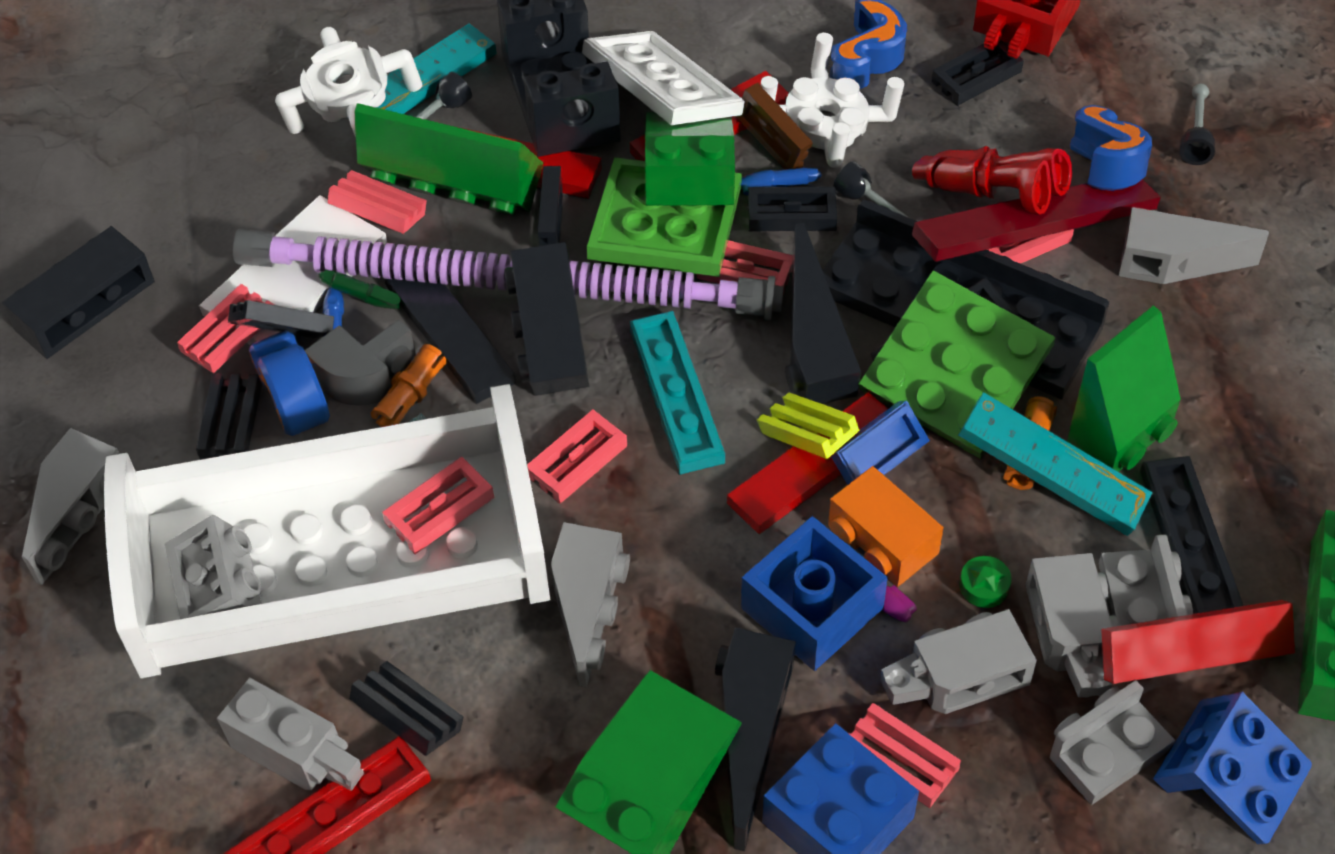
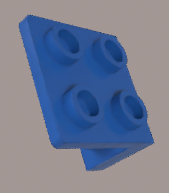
M1238 692L1200 700L1153 779L1167 793L1202 788L1257 844H1267L1273 837L1310 771L1312 763L1244 692Z

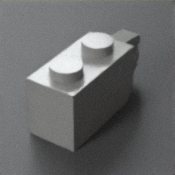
M1092 553L1032 559L1025 586L1044 663L1057 672L1067 671L1078 697L1101 696L1112 687V683L1104 680L1101 629L1119 626L1116 616H1109L1106 605L1108 584L1104 572H1097Z
M1008 609L993 615L989 612L978 614L969 619L966 624L948 630L937 628L926 632L918 640L914 641L911 655L882 669L880 680L892 705L927 699L931 709L948 714L1029 686L1037 660Z
M250 677L217 717L232 749L304 790H312L317 783L320 784L324 778H327L352 791L364 774L363 769L360 768L361 763L359 759L345 751L348 747L347 742L338 736L335 725L332 722Z

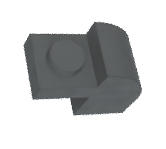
M399 319L365 345L359 343L339 325L305 350L321 389L341 403L358 406L380 402L392 387L390 377L399 371H404L416 356L411 329Z

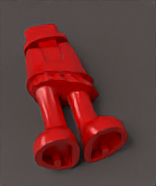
M984 146L977 150L950 149L940 151L935 156L925 155L913 165L912 176L916 180H926L928 185L933 188L972 194L979 198L985 195L990 199H994L997 187L1019 189L1023 208L1031 214L1041 215L1048 209L1051 195L1062 196L1069 190L1072 179V164L1070 156L1059 148H1045L1039 151L1002 157L998 155L996 148L990 149L988 146Z

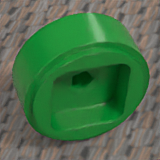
M990 556L975 557L969 560L962 569L959 582L961 594L969 603L977 607L991 608L998 606L1005 601L1009 594L1012 580L1011 573L1008 567L997 558Z

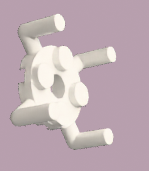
M325 27L320 34L324 48L311 57L313 64L307 72L303 69L300 77L301 86L279 93L275 98V103L288 131L292 134H298L304 129V123L296 105L308 102L310 107L321 114L322 118L327 122H336L348 117L356 137L354 114L356 104L360 103L372 107L380 106L386 98L387 73L399 69L407 90L411 92L418 91L422 87V81L412 54L408 50L402 49L380 57L379 53L370 46H368V50L358 47L356 42H341L334 28ZM344 75H353L345 83H336V80Z
M819 33L816 37L811 64L812 79L806 77L797 79L793 84V89L787 96L786 105L779 106L812 140V147L825 150L827 164L832 168H837L843 163L846 147L852 145L854 139L860 134L863 136L868 122H892L895 120L904 88V81L898 77L889 78L882 105H869L864 95L859 91L860 86L855 80L850 78H840L838 80L829 78L827 68L833 37L828 33ZM766 76L762 78L760 86L775 101L778 81L774 77ZM821 111H830L835 116H824Z

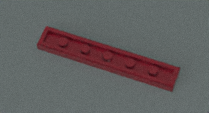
M1143 179L1131 187L1115 191L1099 190L1085 183L1069 187L1065 195H1051L1049 207L1041 215L1027 212L1019 198L915 222L912 236L937 262L1130 216L1132 207L1155 210L1158 207L1161 196Z

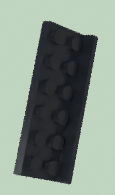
M867 200L860 202L857 207L856 223L822 270L835 302L896 327L933 270L966 289H969L986 277L1011 307L1014 315L1055 337L1054 346L1034 375L1029 386L1059 399L1064 397L1103 330L1109 307L1107 299L989 250L935 262L912 236L914 223L918 221Z

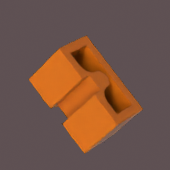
M874 466L870 467L830 499L828 521L830 530L855 550L861 547L865 551L864 558L885 574L888 580L897 588L940 552L944 527Z

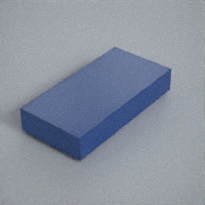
M907 400L898 401L860 429L832 454L831 458L847 485H849L872 466L883 475L887 474L930 440Z

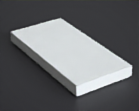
M654 31L587 38L584 40L582 53L594 63L608 61L615 80L670 125L738 116L743 113L745 101Z
M321 195L275 235L276 237L293 238L294 243L315 245L318 236L326 237L327 241L332 237L337 238L339 241L342 238L349 239L350 243L352 240H360L361 244L363 241H371L373 245L375 242H383L384 246L387 243L385 232L346 210L328 204V199ZM292 261L290 265L275 263L274 267L243 265L206 298L199 307L202 315L205 317L240 284H243L248 288L250 294L253 292L259 294L264 303L268 300L276 306L314 313L323 305L329 286L320 282L319 272H315L312 262ZM261 329L247 343L251 345V343L280 332Z

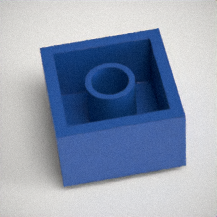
M812 516L742 577L741 609L771 635L796 641L795 655L813 671H816L883 609L888 577Z
M835 723L763 796L762 823L798 854H881L914 819L919 790Z

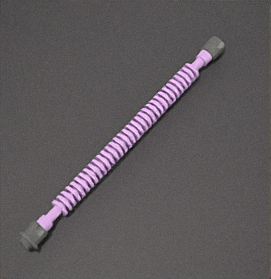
M241 228L236 231L233 243L234 262L240 265L274 267L275 263L290 265L292 261L312 262L315 272L328 269L332 271L337 270L343 274L348 272L349 275L357 276L360 273L363 277H369L371 273L373 278H380L383 275L384 279H392L394 274L395 280H403L405 276L407 281H415L417 275L418 282L425 283L428 277L429 283L434 284L438 283L440 277L441 284L448 285L451 280L454 286H460L463 278L464 287H472L474 281L476 288H483L486 280L487 289H495L497 282L498 290L507 289L504 268L513 267L512 260L510 264V257L507 254H501L500 260H498L497 253H490L487 261L486 252H478L476 257L474 251H467L464 258L463 250H455L453 255L452 249H443L441 255V249L435 247L430 252L429 247L421 246L418 251L417 246L410 245L407 250V246L404 244H398L395 247L394 243H386L384 247L383 242H375L373 245L371 241H363L361 244L360 240H352L350 243L349 239L342 238L339 241L337 238L332 237L327 241V238L318 236L315 245L294 243L293 238L276 237L275 232ZM578 261L570 262L574 292L576 295V291L579 289V298H587L588 290H590L591 299H598L599 293L602 291V300L609 301L611 292H614V301L621 302L622 295L625 293V302L633 303L634 294H637V304H644L645 297L648 295L649 305H656L658 296L660 297V306H667L669 298H672V307L678 308L680 299H684L683 306L688 309L691 308L692 300L718 302V307L736 309L735 313L764 316V321H771L772 312L781 313L784 286L775 285L776 276L769 275L768 280L739 277L738 281L720 280V284L694 282V273L687 272L686 281H682V271H675L674 280H671V270H664L662 279H660L659 269H652L651 277H648L647 268H640L639 276H636V267L629 266L627 275H625V267L620 265L617 266L616 273L613 274V265L610 264L605 265L604 273H602L600 263H594L592 272H590L589 262H582L580 271Z

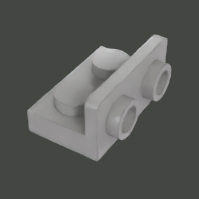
M211 515L165 543L180 619L261 604L259 594H261L262 588L258 577L254 573L249 553L252 550L251 542L247 534L240 527L232 526L219 517Z
M1156 535L1151 549L1101 553L1098 564L1100 572H1104L1107 579V603L1110 616H1116L1119 626L1193 614L1190 597L1182 595L1179 584L1181 579L1180 557L1176 551L1171 552L1167 535Z
M1137 680L1122 690L1118 686L1110 688L1098 698L1094 704V709L1082 717L1078 713L1070 715L1054 731L1056 737L1049 758L1091 805L1171 750L1175 742L1174 738L1139 702L1144 688Z

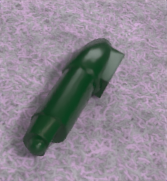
M325 269L318 274L321 279L320 282L332 289L363 300L364 303L388 309H399L401 298L399 295L373 283H366L338 271Z

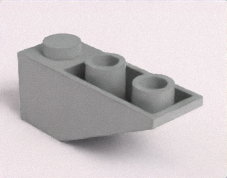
M1132 207L1124 239L1119 276L1167 284L1259 265L1269 231Z
M72 428L66 432L41 463L22 558L35 582L43 585L53 571H56L63 565L68 552L81 535L93 527L97 515L104 508L106 456L120 454L117 448Z
M563 522L551 561L553 586L579 686L587 687L592 669L600 670L603 663L606 641L601 639L604 626H612L614 623L618 597L613 596L617 582L624 584L626 581L630 554L623 553L622 533Z

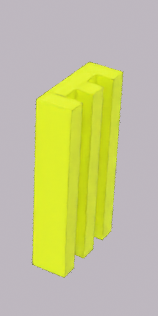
M790 392L782 397L785 403L784 406L775 403L770 408L771 417L762 414L757 419L762 434L825 459H828L860 431L854 415ZM786 421L801 426L802 428L786 423ZM820 433V434H822V435H825V436H827V437H830V439L828 440V438H825V437L820 436V435H817V434Z

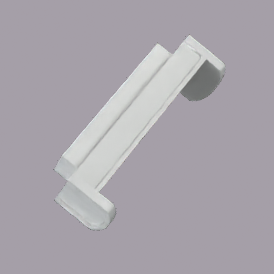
M510 384L490 387L493 404L491 408L147 470L135 471L128 453L106 456L104 473L105 532L116 630L140 678L161 675L162 667L529 598L530 604L549 601L550 595L543 544ZM463 457L493 487L494 499L417 554H414L409 549L408 543L402 541L397 536L396 530L394 528L390 529L385 524L382 512L454 461ZM464 477L443 493H449L467 479ZM427 503L425 506H423L415 513L407 517L404 521L408 522L413 517L418 515L420 512L428 508L429 503ZM211 515L219 517L232 526L240 527L247 534L251 542L252 550L249 553L254 573L258 577L262 588L261 594H259L261 604L180 619L165 543Z

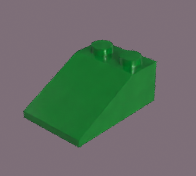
M646 112V206L734 205L735 147L732 116L670 125L657 113Z
M1154 305L1087 359L1067 438L1068 443L1117 472L1123 468L1130 470L1135 467L1144 456L1147 447L1154 441L1158 443L1164 442L1173 433L1178 424L1175 415L1181 397L1162 313Z
M649 670L582 758L555 808L631 854H670L742 722Z

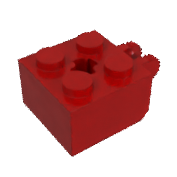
M977 0L973 31L986 35L984 48L992 51L999 44L1000 40L1009 43L1007 55L1017 59L1024 49L1049 57L1078 10L1081 0Z

